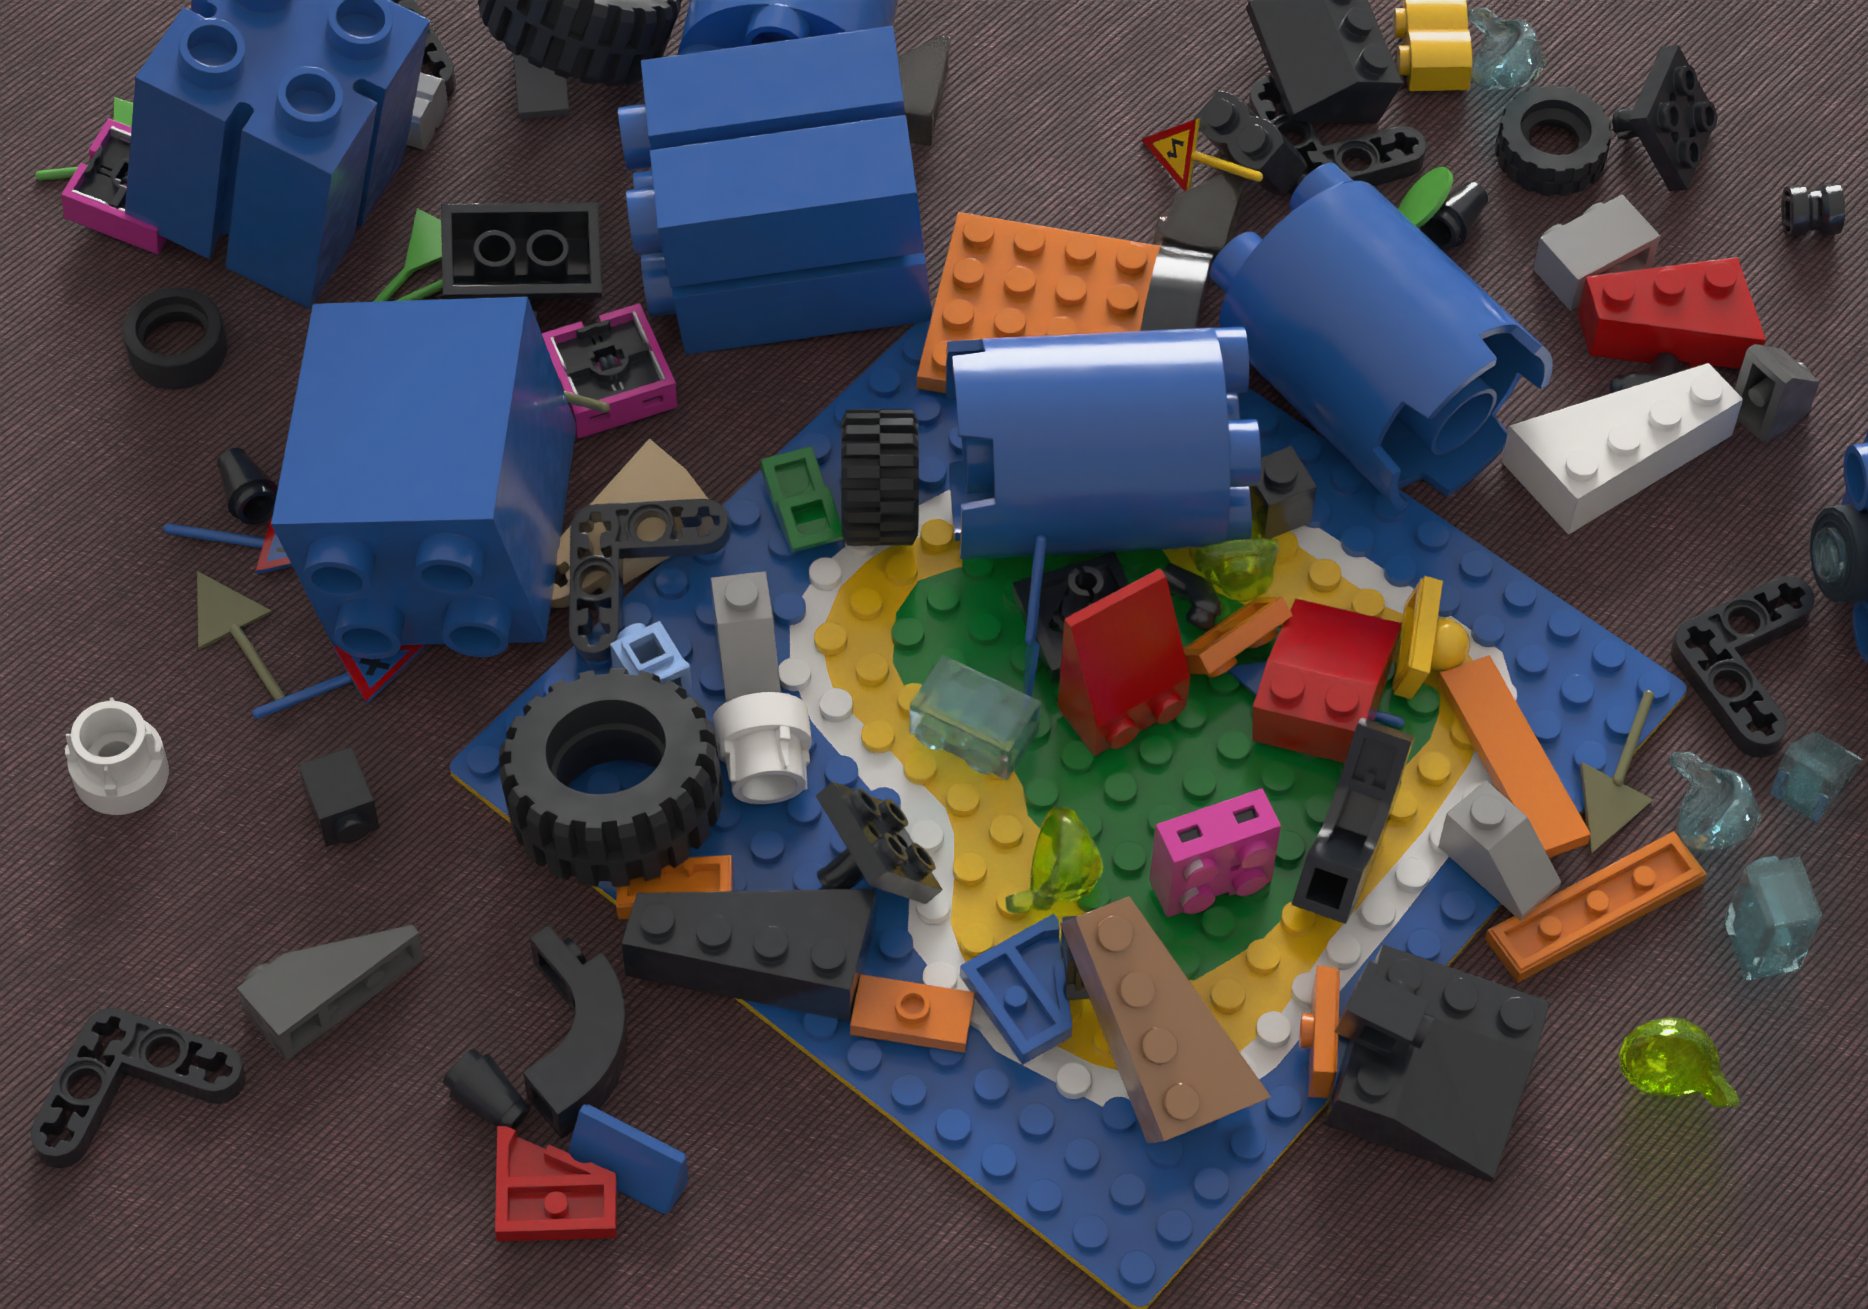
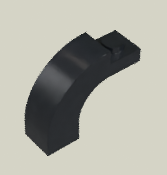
M1161 245L1149 285L1140 331L1198 328L1204 298L1210 289L1211 279L1209 272L1213 254Z
M1360 718L1356 725L1330 808L1314 844L1307 853L1291 905L1344 924L1347 923L1362 893L1382 842L1402 784V775L1415 736Z
M547 925L530 937L533 962L569 1005L575 1018L565 1040L547 1056L523 1072L527 1098L559 1137L563 1139L574 1131L579 1111L584 1104H589L599 1110L612 1094L624 1068L628 1035L622 989L609 961L601 952L587 962L583 953L572 939L567 937L562 941L553 929Z

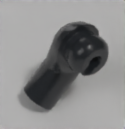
M1658 353L1649 371H1630L1626 375H1616L1610 383V394L1675 374L1680 368V362L1672 354Z
M1169 562L1164 568L1163 573L1167 578L1170 592L1192 603L1190 610L1186 614V621L1202 630H1210L1215 624L1216 616H1221L1223 604L1214 586L1206 578Z

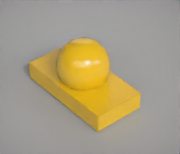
M1424 576L1423 579H1420L1404 604L1402 630L1399 638L1392 686L1394 695L1412 699L1430 674L1431 669L1446 671L1460 666L1467 659L1471 647L1467 631L1460 623L1453 619L1438 618L1442 580Z

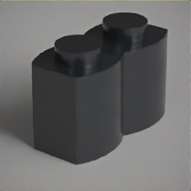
M1217 91L1194 118H1200L1199 130L1229 162L1261 172L1263 179L1257 183L1270 193L1285 195L1308 168L1303 156L1275 125L1266 119L1257 117L1239 97L1232 93Z

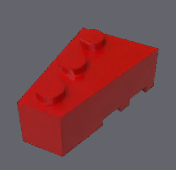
M1738 257L1587 276L1585 279L1577 317L1590 356L1652 364L1658 353L1665 352L1674 355L1679 361L1689 362L1688 369L1709 363L1713 366L1736 368L1739 375L1747 349L1754 344L1765 346L1766 338Z

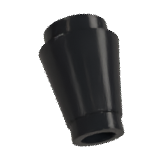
M1475 182L1465 183L1448 194L1435 215L1420 227L1421 231L1442 250L1462 245L1483 208L1488 203L1486 191Z
M232 448L223 452L217 460V467L231 515L249 525L260 524L270 519L274 512L278 491L277 485L247 455L245 450Z
M475 1048L465 1053L451 1067L443 1079V1084L451 1090L449 1094L451 1099L496 1127L507 1126L515 1129L531 1110V1107L523 1101L522 1096L506 1077L490 1054L483 1056Z

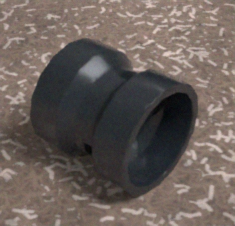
M1838 183L1822 184L1814 190H1807L1803 185L1786 186L1781 199V219L1785 235L1787 237L1804 236L1808 231L1818 230L1822 235L1840 234L1845 221V200L1841 186Z

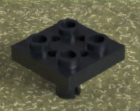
M1675 45L1660 48L1635 107L1617 108L1613 114L1612 125L1614 133H1618L1617 138L1619 140L1640 138L1668 190L1676 191L1688 189L1694 172L1701 162V157L1709 137L1716 127L1718 116L1714 104L1708 100L1697 80L1695 69L1689 65L1680 46Z
M1115 552L1043 573L1036 640L1040 644L1039 657L1051 682L1060 680L1064 619L1129 585ZM1031 577L1012 583V596L1025 625L1027 624ZM1051 628H1058L1059 631H1054Z
M831 782L816 795L847 847L829 864L817 871V877L825 890L852 889L865 878L870 886L927 904L943 891L932 873L936 869L934 861L923 847L912 841L905 829L908 825L907 817L892 800H881L870 796L863 789L858 788L854 790L835 782Z

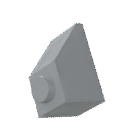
M766 571L712 577L713 617L725 701L728 702L737 697L753 693H781L773 615Z
M1486 780L1446 813L1438 847L1520 921L1560 887L1561 880L1528 817Z

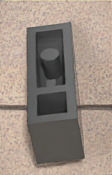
M413 925L284 953L272 963L261 964L254 968L246 976L243 984L237 987L244 1014L284 1060L287 1061L423 961L424 954L420 934Z

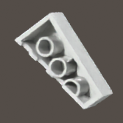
M1707 363L1509 425L1501 462L1569 535L1732 436L1743 398Z

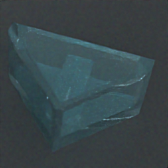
M1814 731L1790 744L1770 794L1818 823L1857 771L1863 759L1819 732Z

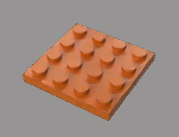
M958 212L917 373L916 388L946 393V347L948 341L1140 331L1149 285L1161 246Z

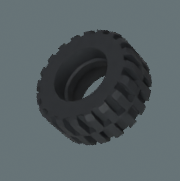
M478 0L482 21L489 28L490 34L497 41H503L506 49L516 56L522 55L528 59V63L540 69L545 67L554 71L555 75L566 79L573 77L580 79L581 83L595 85L599 82L604 83L606 86L618 87L623 82L629 86L643 80L641 60L663 57L679 15L682 1Z
M610 668L609 674L595 675V671L591 670L579 673L578 680L566 683L562 679L549 686V694L543 698L537 694L524 706V717L518 715L515 717L506 731L507 739L500 747L498 760L501 770L499 771V776L512 830L517 842L525 847L526 855L537 865L543 867L547 865L549 873L564 880H569L571 876H576L578 883L581 885L598 887L599 881L611 882L612 887L630 886L629 880L644 877L646 882L662 875L661 869L668 865L675 869L690 857L689 849L691 847L697 850L703 845L711 834L709 826L712 827L718 821L722 809L720 798L724 795L723 780L712 723L707 720L704 708L696 699L690 696L687 697L686 690L674 682L667 680L663 685L660 682V676L641 670L638 676L630 675L626 668ZM632 760L646 763L656 768L641 783L617 793L587 794L568 787L582 772L609 761Z

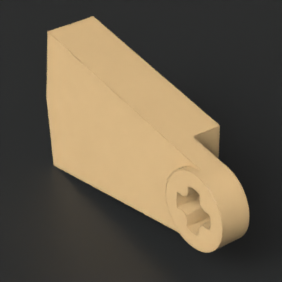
M649 439L590 505L708 498L688 471ZM707 516L702 518L701 526L694 528H697L699 535L704 537L709 534L710 527L717 525H714L712 518ZM675 517L674 521L678 532L677 539H682L683 535L680 528H684L681 518ZM647 518L639 524L636 534L643 541L657 540L665 532L666 523L660 518ZM603 522L594 523L593 531L587 533L594 546V555L603 556L600 550L601 533L607 531ZM571 526L560 537L556 570L560 574H565L569 582L561 588L554 583L551 607L553 608L569 606ZM671 556L623 559V585ZM604 571L591 572L583 580V592L590 594L598 588L605 592L611 584V576Z

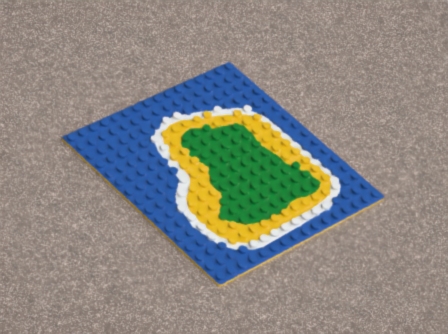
M930 321L919 322L912 326L776 454L779 455L809 446L813 447L824 485L830 488L842 526L841 420L846 410L913 409L918 419L919 530L914 544L847 546L843 539L792 553L774 511L761 470H759L722 505L727 512L732 529L730 540L726 546L716 553L671 556L664 560L623 599V629L636 623H642L647 627L658 621L661 622L682 658L690 665L692 696L690 697L696 699L704 708L706 718L712 723L713 727V715L726 701L713 617L711 578L766 571L773 615L781 693L800 698L806 703L808 708L812 745L809 749L810 763L806 766L807 790H803L791 799L777 803L749 804L743 802L733 795L726 763L719 759L724 795L720 798L722 809L718 821L712 827L709 826L710 836L699 849L696 850L691 847L689 854L690 857L732 855L734 866L733 891L825 890L817 877V871L829 864L847 847L816 795L831 782H835L854 790L858 788L863 789L870 796L881 800H892L907 817L908 825L905 829L912 841L923 847L934 861L936 869L932 873L943 891L927 904L870 886L865 878L852 888L876 889V925L863 975L970 991L960 978V965L1053 913L1059 921V939H1061L1060 923H1062V917L1080 916L1130 896L1271 1096V1098L1163 1142L1147 1144L1090 999L1068 1000L1072 1019V1037L1024 1065L1021 1064L976 999L965 1053L850 1035V1021L735 999L1131 1309H1147L1331 1100L1332 1095H1329V1098L1308 1097L1310 1049L1299 1048L1301 1014L1311 1013V994L1317 966L1337 967V971H1340V1021L1368 961L1374 962L1382 945L1449 966L1503 905L1438 847L1446 813L1485 780L1495 789L1497 788L1438 684L1440 672L1443 671L1431 669L1430 674L1412 699L1393 694L1392 686L1399 645L1398 640L1378 710L1403 718L1404 725L1401 728H1396L1377 721L1374 722L1411 734L1415 738L1402 775V784L1376 858L1358 902L1349 920L1344 924L1291 905L1307 853L1322 828L1344 763L1252 741L1253 704L1256 696L1227 671L1215 677H1208L1207 674H1190L1187 706L1175 719L1164 724L1156 722L1138 732L1137 736L1124 747L1119 749H1112L1110 747L1094 756L1058 709L1060 680L1050 681L1038 655L1028 721L1022 722L1026 625L1012 596V583L1032 576L1034 556L960 559L959 557L960 541H955L948 466L950 462L963 460L962 438L958 437L956 399L946 398V393L916 388L917 373ZM1249 387L1246 393H1237L1240 420L1256 419L1261 457L1292 446L1317 485L1311 523L1266 541L1262 540L1252 524L1251 541L1249 544L1115 552L1129 584L1159 568L1163 572L1169 562L1202 576L1211 582L1223 604L1221 616L1217 615L1215 618L1214 626H1216L1256 597H1283L1289 610L1296 598L1402 623L1404 604L1420 579L1428 576L1442 580L1438 618L1455 620L1469 634L1471 647L1466 661L1461 665L1488 655L1491 656L1581 816L1585 809L1580 763L1583 762L1613 778L1643 693L1646 690L1653 691L1654 699L1633 756L1684 699L1687 691L1686 684L1401 490H1399L1400 493L1410 503L1403 511L1395 508L1327 440ZM1112 552L1045 556L1043 573ZM1170 592L1184 648L1207 631L1193 626L1186 621V614L1190 610L1192 603ZM599 621L593 627L592 633L584 636H587L591 645L599 644L600 636L609 633H605ZM1285 622L1276 627L1279 633L1274 639L1256 648L1248 647L1236 655L1237 663L1235 665L1267 662ZM1051 628L1054 631H1059L1058 628ZM574 646L570 648L450 762L451 776L510 822L499 776L501 768L498 759L500 747L507 739L506 731L517 715L524 717V706L537 694L541 698L549 694V686L562 679L569 683L578 680L579 673L591 670L595 671V675L609 674L610 668H613L612 658L602 662H591L582 658ZM659 656L653 657V658H651V659H649V660H647V661H645V662H642V663H640V664L646 663V662H648V661H650V660H652V659H654V658H657V657H659ZM632 760L609 761L582 772L568 787L587 794L617 793L641 783L656 768L646 763ZM1263 788L1281 825L1272 881L1251 895L1239 896L1234 894L1228 896L1226 892L1215 896L1214 903L1199 913L1186 914L1182 912L1166 917L1149 881L1156 824ZM599 881L598 887L592 886L616 905L617 887H612L611 882ZM1338 1034L1335 1083L1348 1042V1038Z

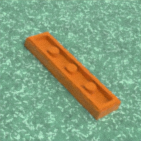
M1488 655L1440 672L1438 684L1495 787L1528 817L1548 857L1550 858L1588 844L1591 836L1590 831L1491 656Z
M1673 831L1548 897L1521 921L1516 916H1513L1488 929L1485 940L1514 980L1519 983L1704 883L1707 873Z

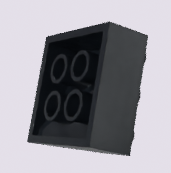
M1382 945L1373 962L1380 966L1375 976L1386 981H1400L1415 990L1417 996L1430 1002L1425 1012L1435 1016V1019L1422 1047L1418 1049L1410 1045L1400 1063L1348 1039L1323 1125L1492 1182L1536 1056L1550 1001Z

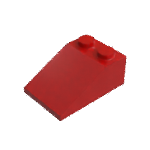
M1160 568L1064 619L1058 709L1094 756L1110 747L1112 749L1124 747L1137 736L1138 732L1156 722L1160 724L1170 722L1187 706L1190 674L1167 578Z
M1295 598L1290 609L1293 616L1285 621L1267 660L1253 704L1252 741L1345 763L1356 725L1360 718L1373 722L1375 720L1402 630V623Z

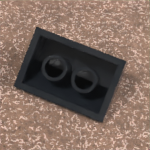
M1368 0L1249 1L1246 11L1290 121L1378 123L1402 85V81Z
M598 202L441 204L443 300L528 297V299L602 298Z

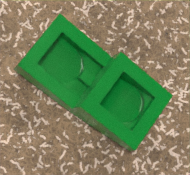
M812 446L760 460V470L770 500L792 553L844 539L841 522L830 488L824 485Z

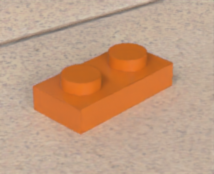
M1256 597L1185 646L1183 649L1189 674H1207L1208 677L1223 674L1235 666L1237 663L1235 656L1248 647L1256 648L1274 639L1279 633L1276 627L1293 616L1284 598Z

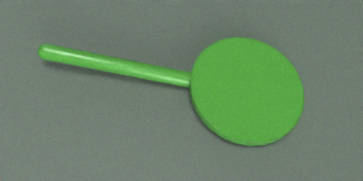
M1438 167L1429 171L1412 186L1402 200L1398 210L1417 228L1428 222L1446 200L1453 184L1452 172L1446 167Z

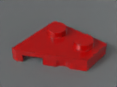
M497 1126L495 1213L497 1242L617 1238L616 1173L591 1162L580 1163L574 1160L570 1153L549 1144L546 1149L517 1137L516 1130L512 1128Z

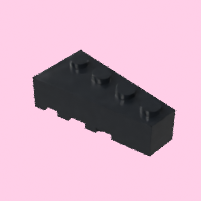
M876 889L636 893L622 941L625 976L851 1022L860 974H863L876 925Z

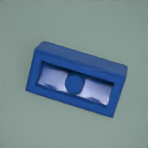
M589 1104L582 1106L568 1150L571 1157L580 1163L591 1162L616 1173L617 1191L661 1214L670 1212L689 1182L686 1154Z

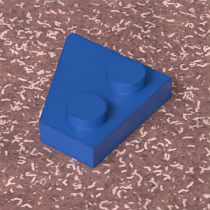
M1054 913L960 965V978L970 992H975V999L1022 1065L1072 1037V1019L1066 993L1067 981L1064 961H1062L1059 921Z

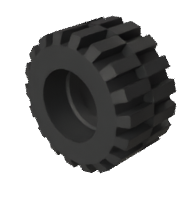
M847 409L841 420L842 536L847 546L913 545L918 536L919 442L918 419L913 409Z

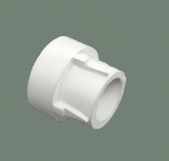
M761 692L732 699L715 711L713 727L718 757L722 762L726 763L729 780L732 785V793L737 799L749 804H771L791 799L803 790H807L806 766L810 763L809 749L812 745L808 708L803 700L785 693Z
M110 698V701L94 704L77 717L71 734H66L68 745H66L65 754L75 790L80 799L93 810L109 815L133 813L151 804L163 791L168 780L169 765L162 740L158 732L148 722L144 721L140 713L132 706L115 701L113 698Z

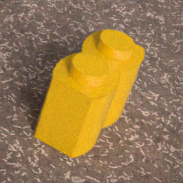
M1403 0V7L1394 9L1393 33L1394 38H1403V46H1398L1397 71L1399 76L1407 77L1408 90H1469L1472 73V48L1468 30L1466 0Z

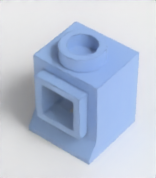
M660 621L647 627L642 623L632 624L618 634L616 641L610 643L613 668H626L630 675L638 676L640 670L658 675L663 685L667 680H674L675 684L686 690L687 697L692 696L690 665L682 658ZM659 656V657L654 658V659H652V660H650V661H648V662H646V663L640 664V663L645 662V661H647V660H649V659H651V658H653V657Z

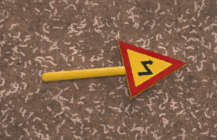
M1200 118L1141 139L1186 194L1190 193L1194 161L1256 182H1260L1263 179V174L1259 171L1196 151Z

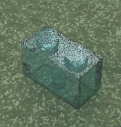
M942 655L910 703L909 733L915 735L928 748L934 750L943 749L964 759L972 769L980 773H993L1008 780L1039 731L1041 701Z
M1774 856L1764 857L1744 867L1724 923L1745 981L1797 971L1802 966L1823 916L1800 856L1782 860Z

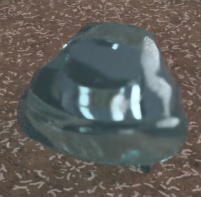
M1485 7L1469 9L1467 12L1468 18L1485 35L1472 65L1473 81L1484 90H1492L1494 88L1509 89L1533 83L1540 76L1546 61L1544 52L1536 37V32L1529 22L1521 19L1505 20L1499 18Z
M1688 751L1671 753L1668 759L1669 763L1690 783V787L1682 801L1677 822L1680 839L1686 846L1699 852L1727 849L1744 841L1756 831L1762 819L1761 811L1750 785L1741 774L1730 769L1718 768L1715 765L1705 763Z

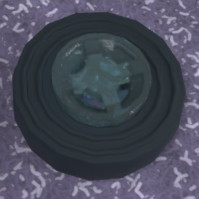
M1852 504L1824 508L1815 519L1810 538L1811 567L1816 583L1824 596L1835 603L1863 601L1868 598V511H1857Z

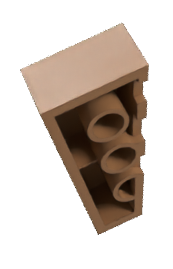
M1130 896L1060 923L1147 1144L1169 1140L1271 1098L1268 1091Z

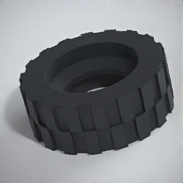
M1547 84L1545 87H1530L1528 91L1515 95L1511 103L1508 102L1504 108L1495 147L1496 156H1499L1498 164L1502 171H1506L1508 178L1513 183L1517 182L1523 186L1522 189L1529 192L1535 191L1543 196L1559 195L1560 197L1568 196L1575 191L1579 193L1585 190L1590 183L1594 184L1599 178L1600 171L1603 172L1612 138L1610 118L1606 117L1604 114L1605 109L1600 103L1594 102L1587 93L1584 92L1583 94L1576 91V88L1566 86V88L1559 87L1557 84ZM1538 126L1561 127L1577 136L1578 147L1572 154H1547L1530 145L1529 133Z

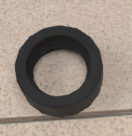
M183 287L158 289L141 297L129 309L123 323L124 344L129 363L139 378L155 387L175 390L190 388L204 382L222 366L228 351L221 312L211 298L198 290ZM191 322L198 324L206 330L205 338L195 348L182 354L162 355L153 353L145 347L146 338L155 329L167 323Z

